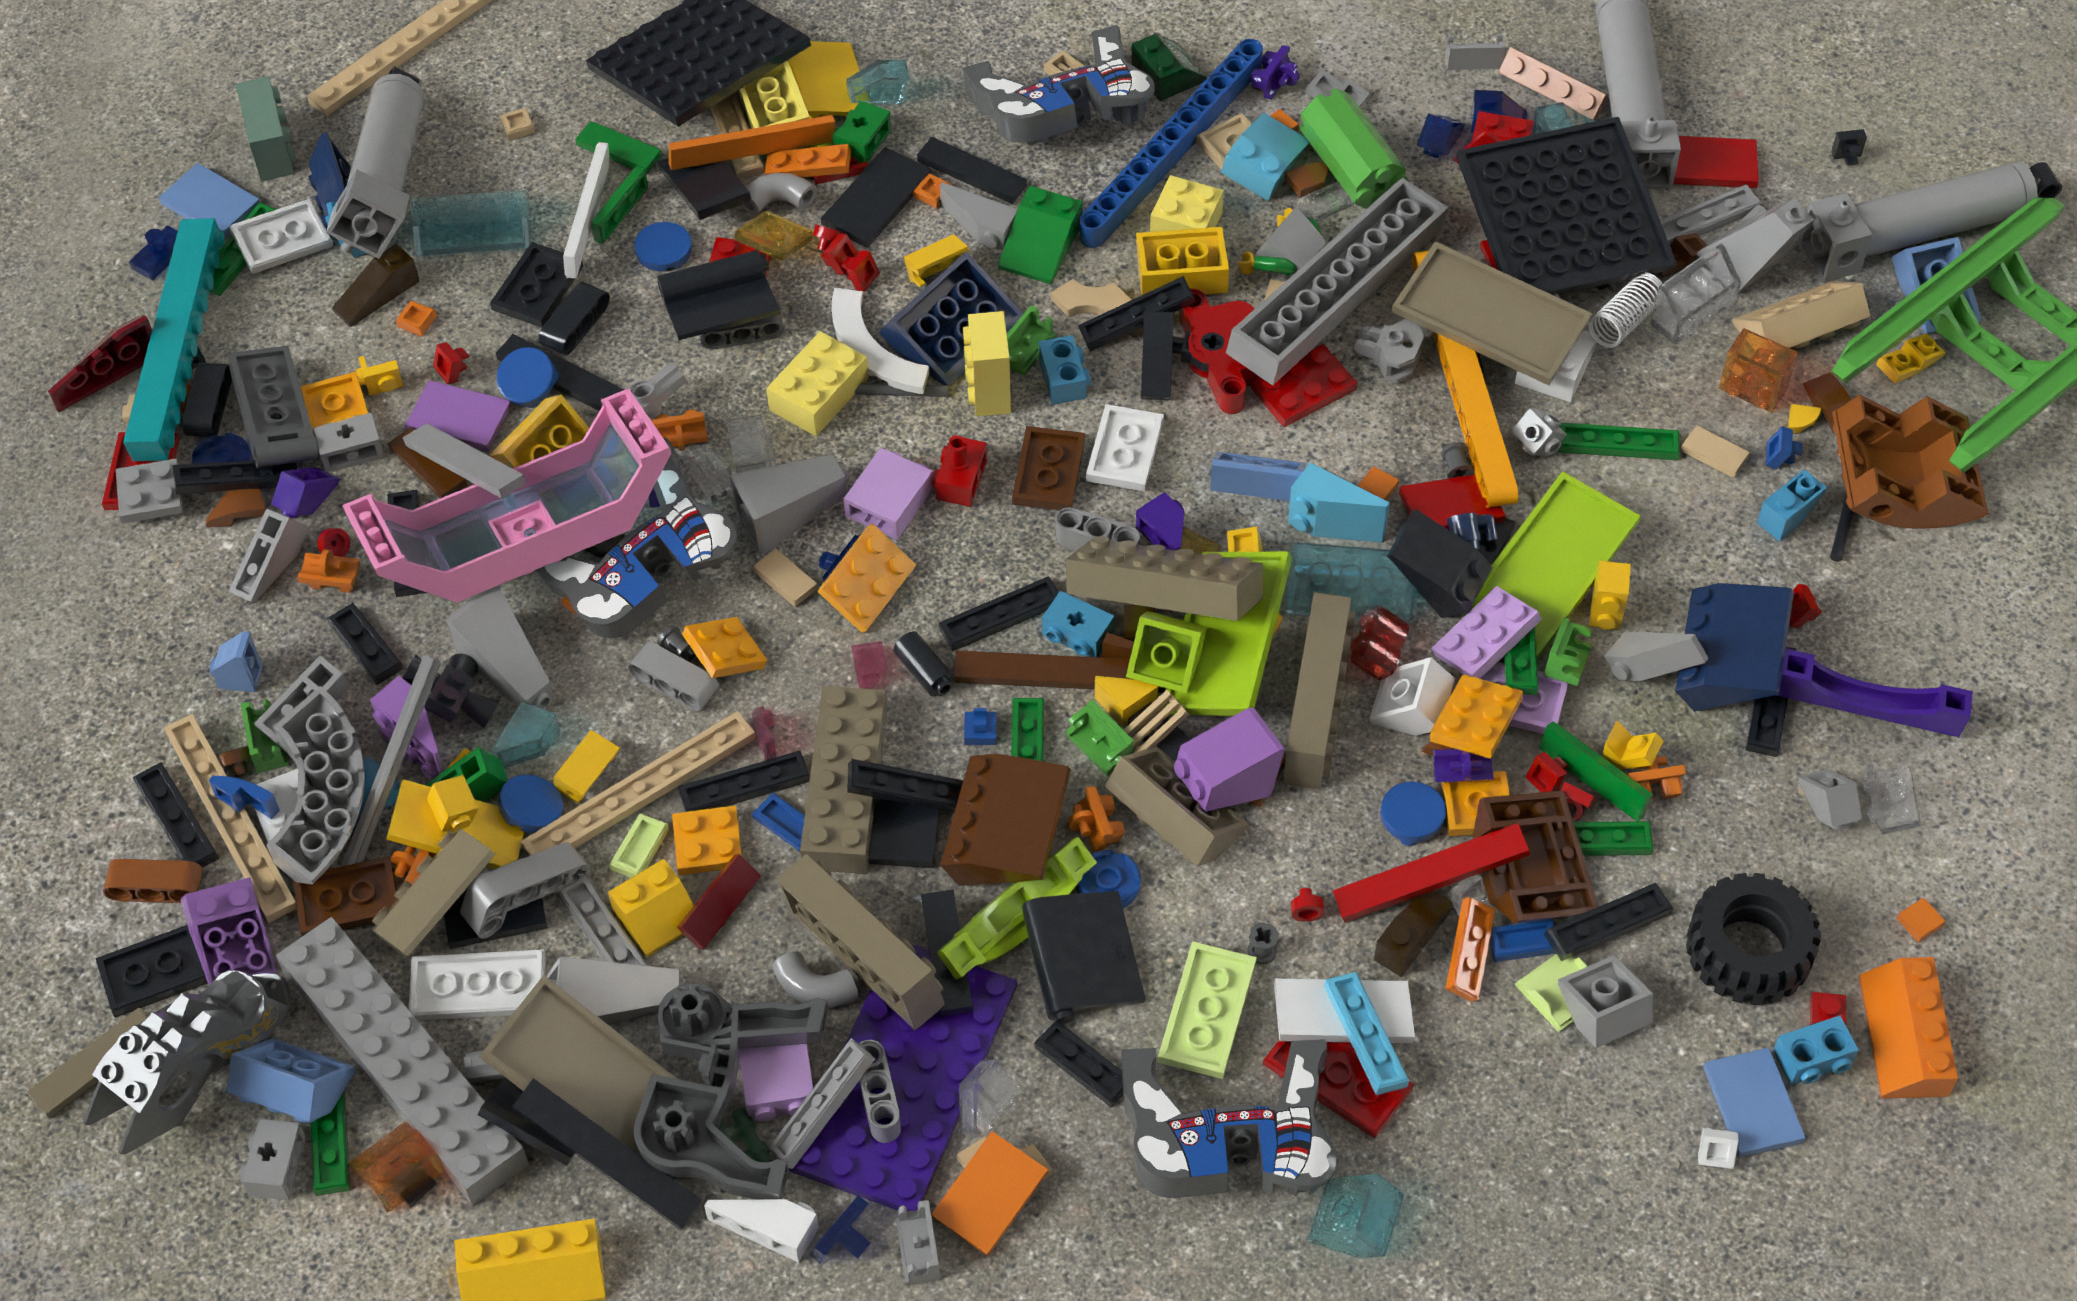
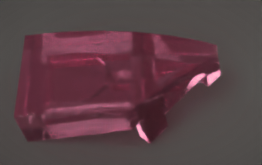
M882 641L851 646L858 688L873 689L887 673Z
M760 706L753 710L752 719L760 752L764 760H769L777 757L775 741L769 730L774 728L773 715L771 710H765L764 706Z

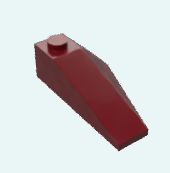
M145 315L137 316L113 329L48 390L58 413L143 367L152 333L151 325Z

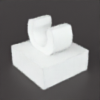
M1703 1128L1698 1152V1165L1733 1169L1739 1141L1738 1132Z

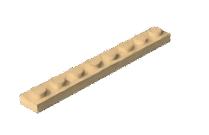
M492 0L441 1L307 95L309 104L328 117L373 85L380 77L387 75L393 66H400Z
M736 711L521 841L522 848L528 856L564 842H569L574 848H577L756 739L754 730L742 715Z
M191 714L164 727L168 739L244 879L251 878L257 903L267 922L270 923L296 910V902L245 808L237 812L215 797L208 780L213 775L226 776L194 715Z

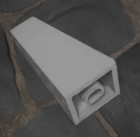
M1793 198L1738 223L1698 251L1697 255L1732 296L1735 297L1772 271L1814 219Z
M833 455L730 475L736 513L759 556L768 552L847 494L846 482L849 481L845 466L843 464L838 465Z
M499 585L477 594L447 618L456 653L472 657L478 665V673L531 718L537 712L543 711L554 699L550 681Z
M559 957L547 974L548 979L608 1025L658 1013L660 1003L666 994L672 989L683 985V980H679V969Z

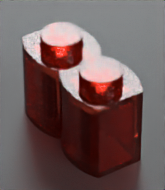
M1379 605L1365 611L1360 617L1359 636L1351 644L1350 650L1352 653L1350 661L1372 677L1381 681L1393 675L1398 666L1401 648L1409 632V624Z

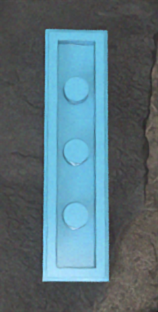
M1357 972L1325 979L1324 988L1375 1094L1379 1095L1408 1087L1409 1079Z

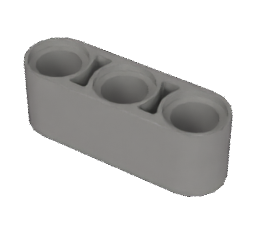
M1070 507L1063 508L1056 514L1055 537L1056 541L1064 547L1077 551V549L1097 536L1108 537L1109 541L1116 542L1131 540L1140 545L1139 531L1130 525Z
M647 642L627 666L629 672L637 680L694 711H701L719 689L718 681L712 678L707 671L652 642Z
M865 1040L860 1042V1044L877 1061L872 1063L861 1077L859 1086L873 1138L882 1143H889L894 1141L901 1132L899 1108L884 1048L878 1041ZM875 1088H882L885 1090L883 1093L880 1094L870 1093V1091ZM889 1118L893 1120L891 1123L887 1125H881L877 1123L880 1119Z

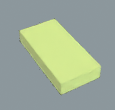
M639 813L609 864L610 869L630 878L647 869L666 837L669 825Z

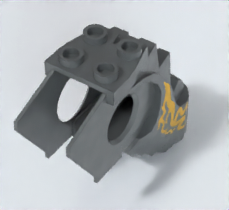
M226 971L220 974L205 991L200 994L181 993L172 1004L165 1006L157 1012H152L139 1025H134L128 1032L121 1034L117 1042L103 1056L92 1074L99 1082L83 1124L92 1125L130 1105L135 1110L118 1153L125 1155L174 1127H180L200 1096L198 1093L210 1074L216 1076L226 1070L230 1065L232 1053L259 1044V1042L269 1038V1035L276 1030L275 1028L284 1022L292 1001L285 977L279 974L262 973L249 975L240 971ZM273 982L276 983V988L274 991L271 990V985ZM185 1072L188 1073L190 1082L184 1094L170 1106H160L159 1098L170 1083L178 1075Z

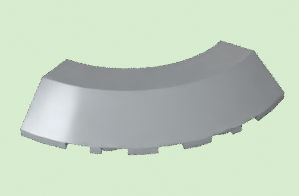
M321 686L273 727L280 747L292 758L298 767V800L294 812L290 813L279 832L266 844L277 867L297 883L312 885L330 867L349 839L359 815L365 783L364 761L354 727L341 706Z

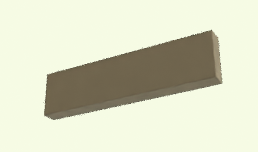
M137 1008L27 1091L30 1098L48 1119L52 1118L99 1082L92 1074L103 1056L117 1042L121 1034L128 1032L134 1025H139L148 1017L140 1008Z

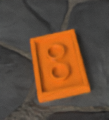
M991 1131L932 1212L931 1217L988 1257L1046 1177L1048 1169Z

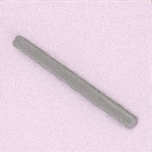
M429 655L422 657L344 857V865L364 862L441 665V661Z

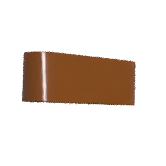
M114 859L109 862L103 894L111 900L122 902L181 903V898L185 894L199 891L203 868L195 862L182 860Z

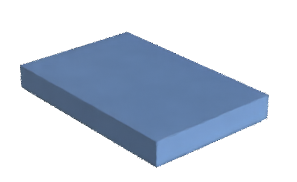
M199 163L195 164L158 197L161 205L185 219L215 218L219 230H222L224 233V239L231 233L229 225L244 221L260 202L259 198Z
M1769 1048L1704 1063L1703 1069L1728 1131L1738 1132L1739 1141L1736 1152L1738 1158L1804 1143V1133Z

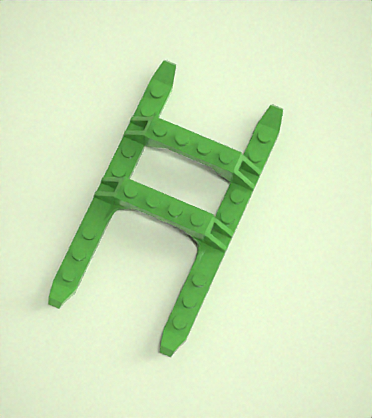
M2033 198L1851 339L1833 367L1832 373L1844 383L1849 382L1925 322L1932 319L1936 328L1935 331L2016 390L1966 430L1958 447L1949 459V463L1964 473L1983 460L2056 399L2062 398L2067 390L2077 385V312L2034 282L2018 251L2051 225L2061 215L2065 205L2055 198ZM1987 275L1991 285L1990 288L2065 341L2070 347L2053 361L2026 360L1979 325L1963 293Z

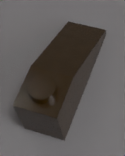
M397 243L385 250L379 259L374 257L332 307L333 312L349 327H352L420 282L414 259Z
M1434 890L1417 896L1393 919L1377 940L1374 961L1402 978L1454 909L1455 903Z

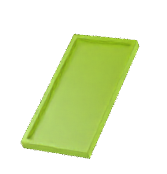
M1562 471L1492 564L1493 568L1470 611L1496 586L1538 611L1542 618L1535 626L1538 661L1556 637L1563 618H1570L1594 585L1599 560L1611 562L1639 524L1641 516Z
M1289 551L1202 552L1203 555L1218 553L1223 558L1230 559L1245 557L1251 559V562L1262 563L1263 599L1238 621L1191 613L1185 614L1184 621L1207 627L1201 657L1188 693L1165 688V691L1168 690L1190 715L1234 716L1247 708H1255L1292 562ZM1175 709L1170 715H1175L1178 711Z

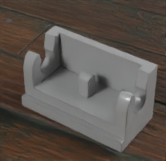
M1497 34L1495 43L1455 44L1453 43L1454 35L1447 36L1445 46L1447 70L1500 69L1505 54V42H1502L1503 34Z
M929 1200L919 1201L918 1209L915 1211H907L906 1206H901L898 1209L899 1218H896L906 1285L940 1280Z

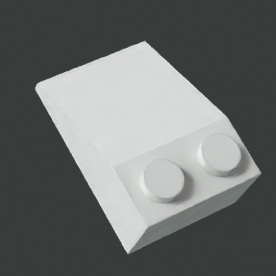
M1584 331L1550 386L1518 371L1515 384L1571 402L1597 342L1593 339L1590 332Z

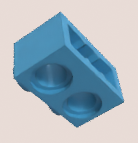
M1073 335L1038 341L1039 362L1051 404L1086 399V386L1091 385L1088 369H1083L1082 363H1084L1083 351L1081 346H1076Z
M1841 1016L1779 1035L1773 1049L1790 1085L1800 1082L1810 1084L1817 1081L1822 1075L1834 1072V1074L1843 1073L1853 1066L1859 1051ZM1826 1045L1834 1046L1838 1051H1832ZM1796 1055L1803 1056V1057H1805L1808 1061H1807V1062L1801 1061V1060H1799V1059L1796 1058Z

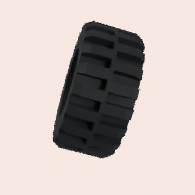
M1739 873L1734 875L1733 880L1729 877L1718 880L1716 887L1714 885L1709 886L1704 891L1702 898L1698 900L1688 928L1686 949L1687 954L1691 956L1690 964L1693 970L1696 972L1701 971L1699 979L1706 986L1712 984L1715 987V993L1722 997L1724 994L1732 996V1001L1741 1004L1743 1000H1749L1751 1005H1762L1764 1000H1768L1772 1004L1781 1001L1783 995L1785 997L1791 996L1797 991L1798 986L1803 985L1808 978L1819 951L1821 932L1818 927L1820 922L1817 914L1811 913L1813 906L1807 898L1801 899L1799 897V890L1792 885L1789 888L1783 885V880L1776 877L1771 880L1765 878V874L1754 873L1753 877H1747V873ZM1741 921L1760 924L1775 934L1783 950L1769 956L1747 954L1729 941L1723 928L1729 924Z

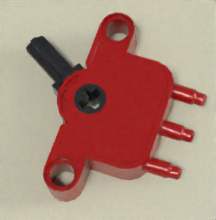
M1192 288L1190 290L1196 303L1179 310V319L1184 328L1185 337L1173 336V353L1181 354V362L1188 363L1195 374L1207 379L1218 406L1223 412L1237 414L1245 406L1246 386H1250L1251 381L1260 376L1226 354L1232 329L1254 310V307L1240 300L1210 307L1205 294L1199 289Z

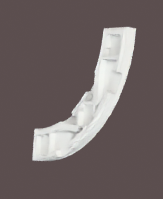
M834 288L831 310L838 341L867 357L868 375L871 377L876 376L887 381L889 386L897 389L923 394L929 376V366L899 358L888 352L873 339L865 327L861 315L863 291Z

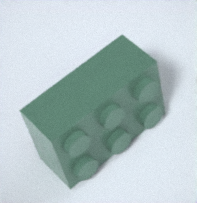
M269 76L236 83L249 145L261 181L294 174L292 162H297L293 145H287V143L292 142L288 125L283 126V123L288 122L284 106L277 105L282 103L278 86L272 87Z

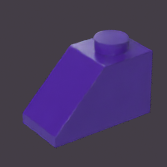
M317 467L281 471L271 505L281 509V513L290 518H299V516L313 514L337 487L340 478Z
M1163 492L1136 510V529L1152 545H1163L1165 549L1179 550L1182 548L1184 508L1178 500H1173Z

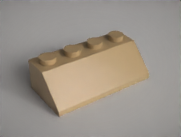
M1830 281L1732 320L1734 326L1755 354L1775 358L1784 355L1785 349L1790 347L1801 348L1811 344L1810 340L1816 337L1819 339L1831 337L1836 334L1835 330L1842 327L1843 329L1857 327L1861 324L1860 320L1871 316L1862 283Z

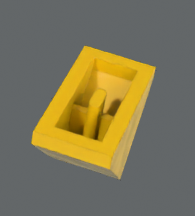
M1095 676V699L1122 727L1128 724V719L1158 698L1157 685L1135 679Z

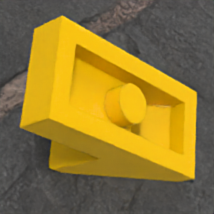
M1616 721L1606 740L1602 757L1620 770L1652 766L1664 740L1657 733L1632 736L1619 721Z

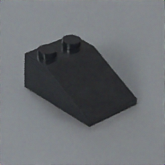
M1412 510L1387 554L1388 558L1441 618L1469 613L1493 568L1473 545L1418 510Z

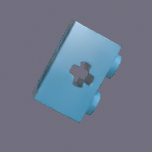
M1060 591L1042 616V635L1046 636L1053 643H1061L1073 649L1081 656L1099 657L1106 634H1114L1115 616Z

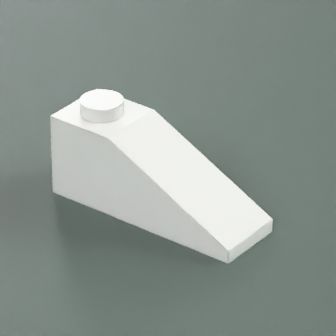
M786 1199L707 1200L704 1205L709 1221L798 1263L819 1228L817 1214L809 1205L802 1202L795 1204Z

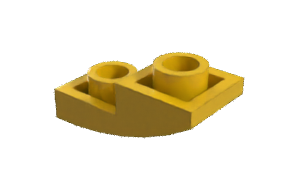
M1925 333L1906 340L1901 349L1883 355L1878 359L1876 365L1896 384L1928 368L1940 360L1946 352L1934 339Z

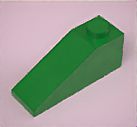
M477 747L425 785L432 787L433 783L463 775L474 799L486 802L501 791L508 778L502 761Z

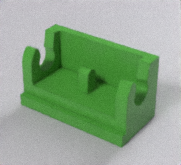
M1030 305L1007 334L1010 369L1023 376L1027 374L1039 359L1038 341L1056 338V333L1053 332L1052 318L1048 316L1042 322L1039 319L1038 308Z
M1564 617L1552 645L1544 676L1578 686L1592 645L1578 640L1575 635L1582 634L1590 637L1592 631L1586 626L1569 622L1570 619Z
M264 699V708L261 710H254L253 705L249 701L240 703L249 753L257 773L289 766L287 753L280 747V744H276L254 725L272 705L271 702Z
M1093 699L1068 720L1072 726L1066 730V736L1106 776L1114 771L1122 756L1134 752V740Z

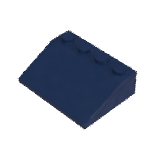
M966 251L898 312L879 331V334L899 355L910 362L929 366V375L942 385L950 386L965 372L964 346L966 345H964L963 327L968 326V314L1004 311L1007 333L1024 313Z
M1717 583L1692 589L1685 634L1696 635L1709 659L1705 663L1678 670L1675 691L1694 712L1779 694L1794 594L1792 588Z

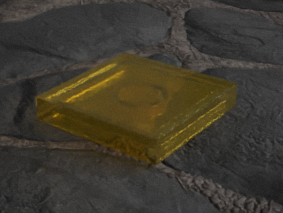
M765 211L736 230L734 240L783 261L811 242L813 231Z

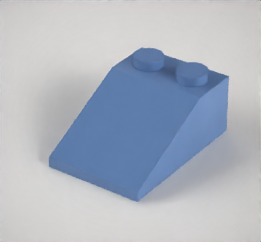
M1959 237L1904 249L1892 256L1898 283L1905 297L1963 253ZM1971 286L1963 294L1977 321L1980 322L1982 320L1973 287ZM1929 319L1921 326L1924 333L1937 332L1935 331L1936 328L1932 319Z

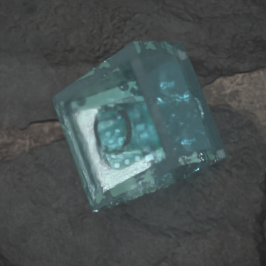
M1378 1173L1330 1178L1326 1182L1307 1240L1313 1244L1356 1258L1383 1257L1386 1255L1404 1194Z

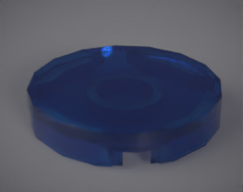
M225 433L226 436L214 434L199 442L192 453V464L253 460L249 444L242 437L233 433Z

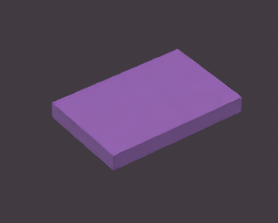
M429 380L405 426L406 430L411 427L416 430L428 423L475 449L489 452L512 406L510 400Z

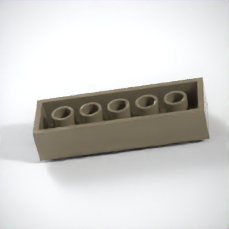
M1097 536L1093 537L1066 559L1067 594L1238 621L1263 599V564L1251 562V559L1245 557L1230 559L1223 558L1218 553L1203 555L1196 554L1190 549L1170 550L1165 549L1163 545L1143 546L1137 545V542L1131 540L1116 542L1109 541L1108 537Z
M1316 592L1313 594L1286 749L1283 784L1321 790L1323 778L1330 777L1332 754L1334 752L1356 611L1350 610V597Z
M822 686L800 854L801 858L807 854L815 862L822 861L830 872L868 873V857L876 798L847 792L848 763L851 759L881 764L887 718L886 690Z
M807 854L776 878L791 914L914 1030L918 1029L945 1006L941 994L943 987L934 976L937 972L935 967L926 957L920 959L915 955V950L904 937L898 939L893 934L892 927L884 918L876 919L872 915L873 911L862 898L856 900L844 881L839 879L836 882L831 877L830 870L822 861L815 862Z

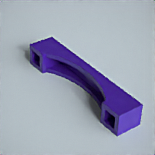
M1785 649L1780 691L1776 696L1955 737L1961 735L1971 717L1973 691L1941 684L1938 688L1913 689L1868 683L1827 668L1814 660L1815 655Z

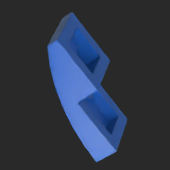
M214 775L208 780L215 797L237 812H240L249 804L272 819L280 811L274 794L254 783L234 777Z

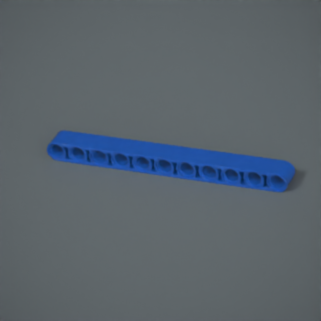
M1255 39L1241 41L1082 213L1080 217V241L1084 246L1089 248L1100 247L1196 143V135L1206 131L1251 82L1250 74L1254 68L1262 69L1263 45L1261 42Z

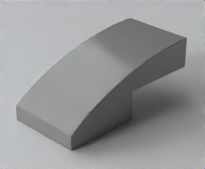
M1323 69L1320 70L1305 91V93L1313 98L1320 94L1328 97L1333 95L1330 91L1337 88L1350 94L1359 107L1370 95V92L1349 78L1342 83Z

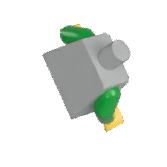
M1297 207L1294 210L1286 208L1284 216L1277 215L1278 228L1257 251L1256 255L1258 256L1254 258L1253 254L1249 251L1242 254L1243 262L1238 261L1240 273L1250 274L1254 270H1260L1290 277L1294 275L1326 243L1317 221L1314 218L1304 216Z

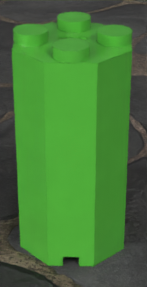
M1336 88L1330 91L1333 95L1325 97L1324 94L1316 96L1301 112L1303 125L1300 124V130L1354 204L1367 209L1402 177L1408 181L1405 175L1406 168L1351 95Z

